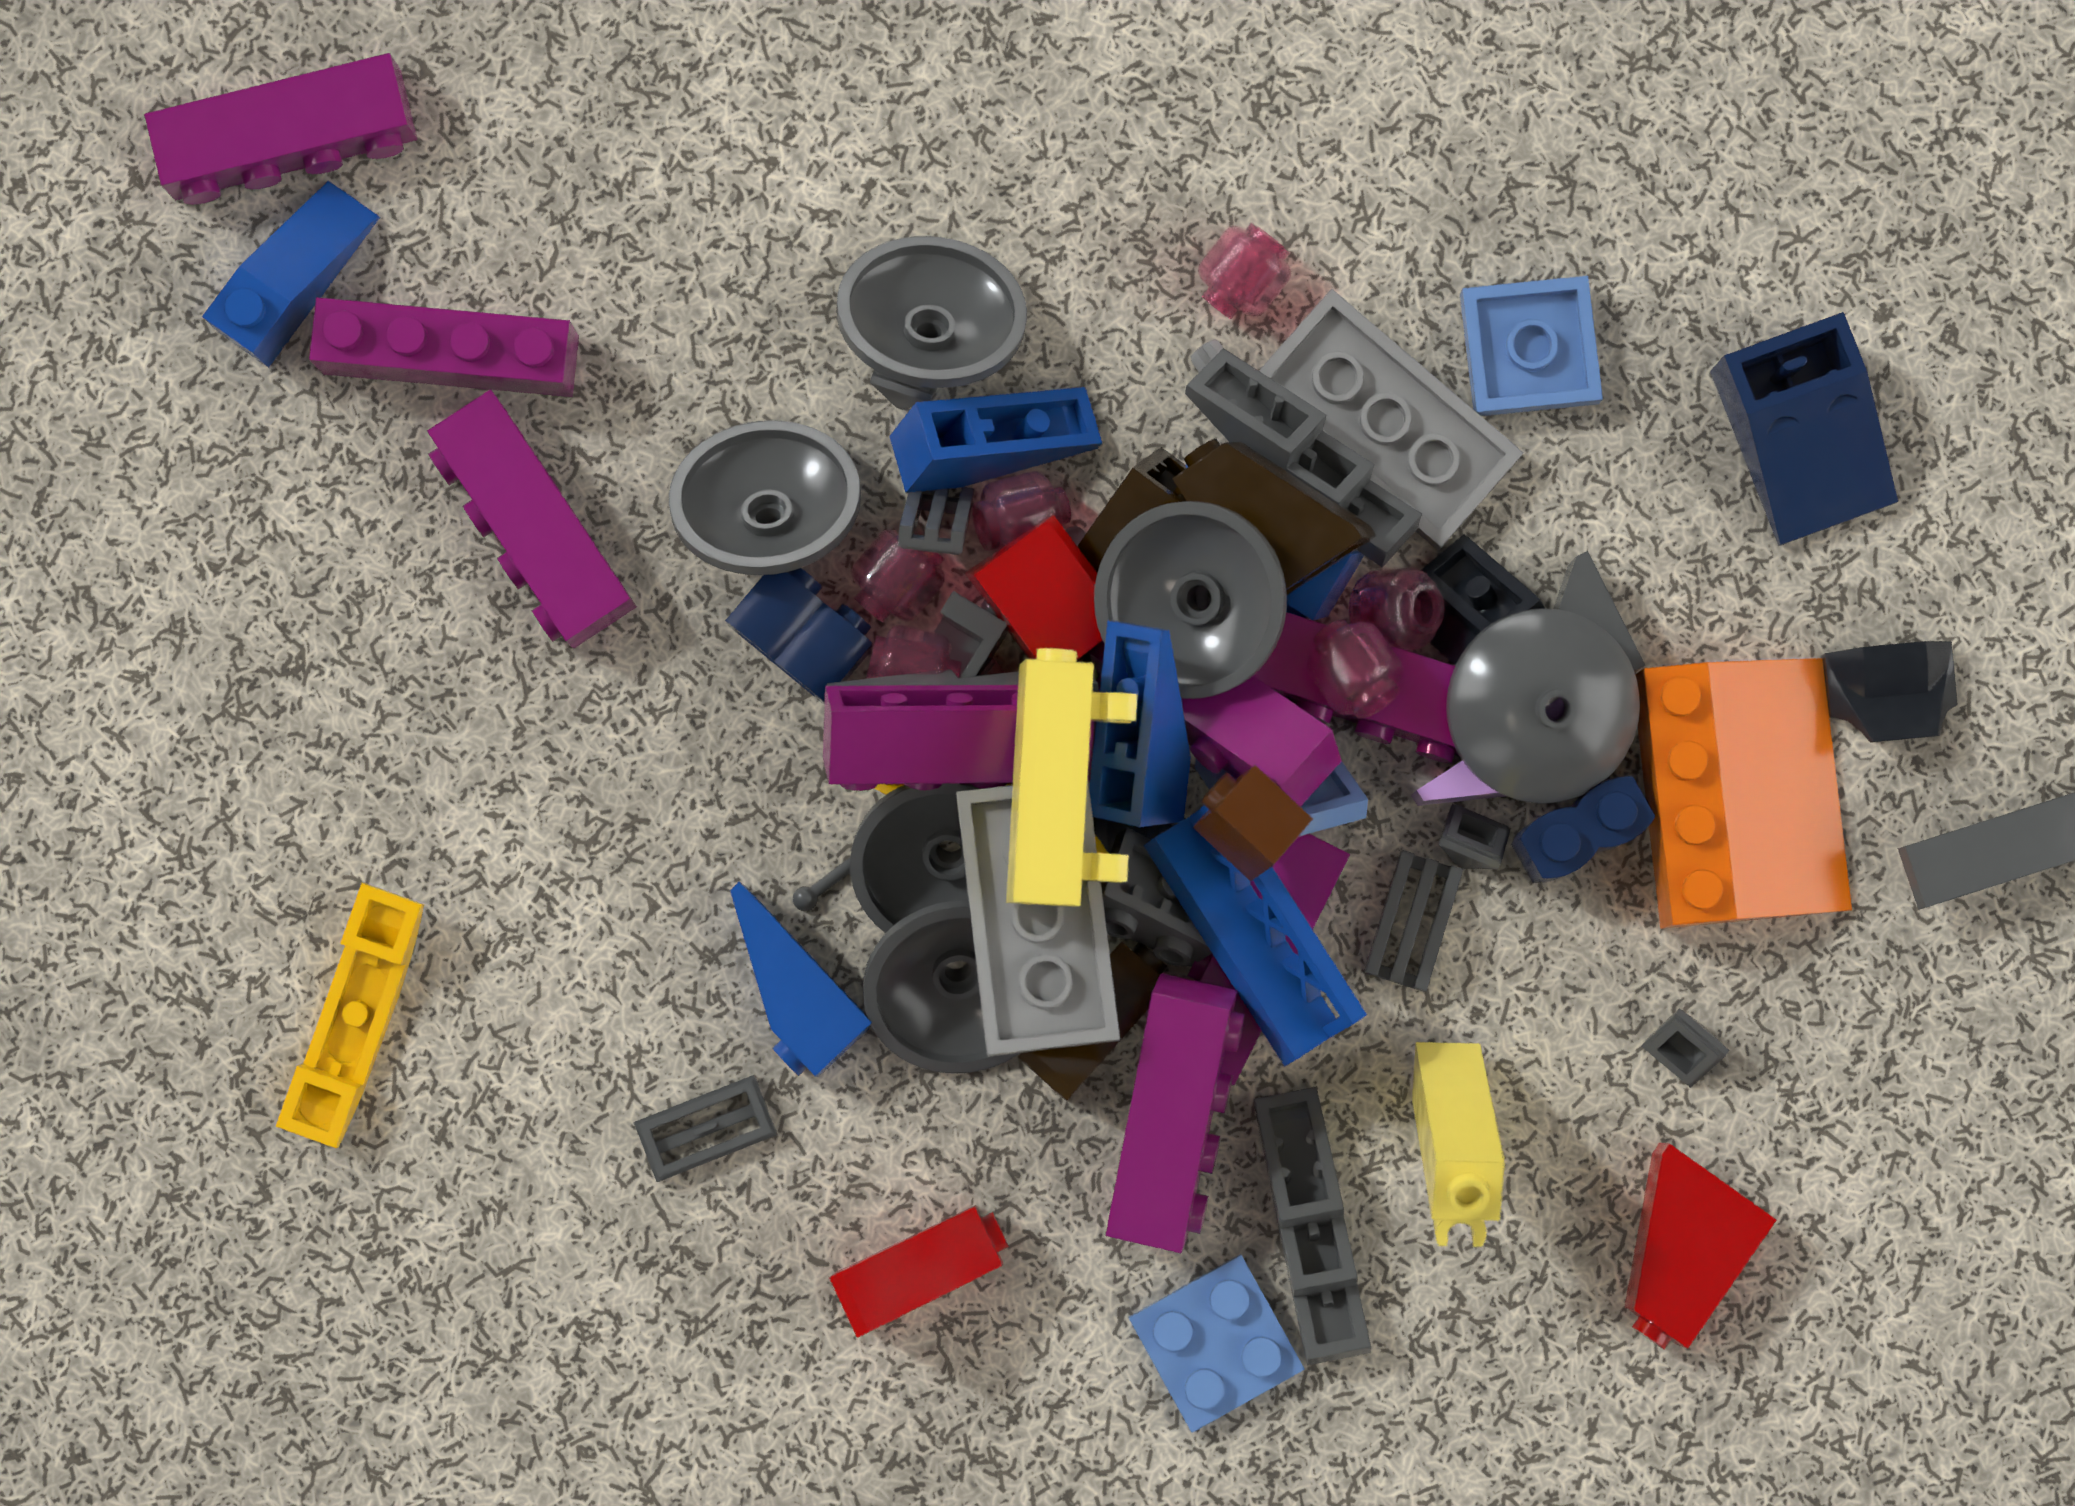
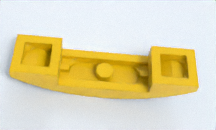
M361 883L340 942L345 947L304 1063L296 1067L275 1127L333 1148L340 1146L363 1095L398 1001L417 939L424 909L423 903L367 883Z

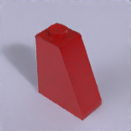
M1659 1143L1651 1156L1624 1306L1638 1316L1632 1328L1664 1350L1670 1341L1687 1349L1690 1347L1777 1221L1670 1143Z
M974 1205L835 1272L829 1279L858 1338L1003 1266V1261L998 1252L1008 1248L1009 1245L994 1213L991 1212L981 1217L977 1206Z

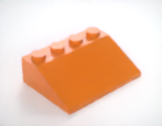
M1823 659L1704 662L1643 668L1635 674L1640 696V712L1637 727L1645 797L1655 815L1654 820L1649 825L1660 929L1852 911Z

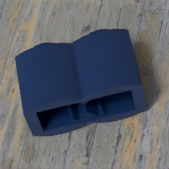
M802 568L784 573L763 575L725 621L732 630L825 705V686H827V683L847 681L873 650V643L865 636L872 627L847 605L842 603L834 611L820 600L816 595L823 587Z
M1617 777L1607 780L1589 792L1584 793L1570 807L1551 811L1529 823L1515 836L1511 845L1532 883H1546L1580 869L1597 852L1608 851L1633 840L1649 827L1655 815L1634 777Z

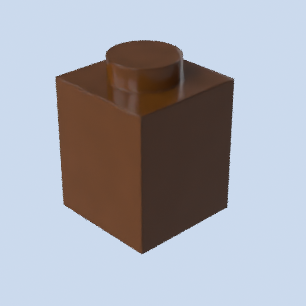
M1253 765L1237 779H1234L1228 772L1225 773L1210 788L1200 801L1208 810L1193 828L1246 878L1252 881L1279 860L1313 818L1262 770Z

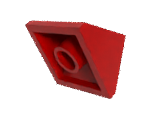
M1054 514L965 573L995 615L1007 624L1008 632L1028 659H1037V649L1077 651V659H1079L1103 640L1097 625L1094 606L1097 572Z

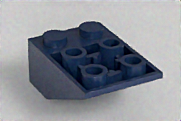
M1844 312L1726 354L1711 369V376L1778 546L1899 502L1868 372Z

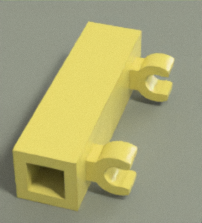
M1037 649L1036 660L1026 659L1019 665L1006 903L1075 907L1080 906L1082 880L1115 883L1127 882L1128 855L1083 853L1090 721L1130 724L1131 721H1136L1137 694L1092 692L1094 663L1077 662V651Z
M1416 1042L1412 1102L1436 1241L1439 1246H1447L1449 1229L1456 1224L1464 1223L1471 1226L1473 1246L1482 1247L1487 1235L1485 1221H1500L1505 1162L1480 1043Z

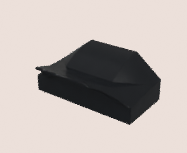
M1465 534L1416 573L1428 601L1429 625L1427 640L1455 666L1469 643L1495 621L1519 611L1545 608L1539 597Z
M1920 641L1867 646L1821 655L1829 718L1848 721L1860 730L1870 743L1940 736L1947 712L1958 705L1952 641Z

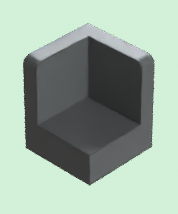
M953 591L940 611L942 618L917 660L919 665L928 671L951 669L958 678L975 677L988 659L993 658L1008 634L1007 624Z

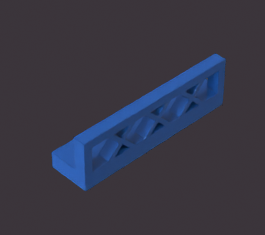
M1204 805L1188 818L1154 837L1144 847L1235 990H1238V995L1285 1067L1327 1039L1352 1026L1367 1016V1014L1273 867H1270L1252 880L1261 892L1262 900L1250 885V880L1193 828L1208 810ZM1285 935L1288 936L1295 945L1296 949L1298 950V955L1295 954L1291 949L1290 945L1286 941ZM1321 991L1327 995L1339 1014L1337 1018L1323 999Z

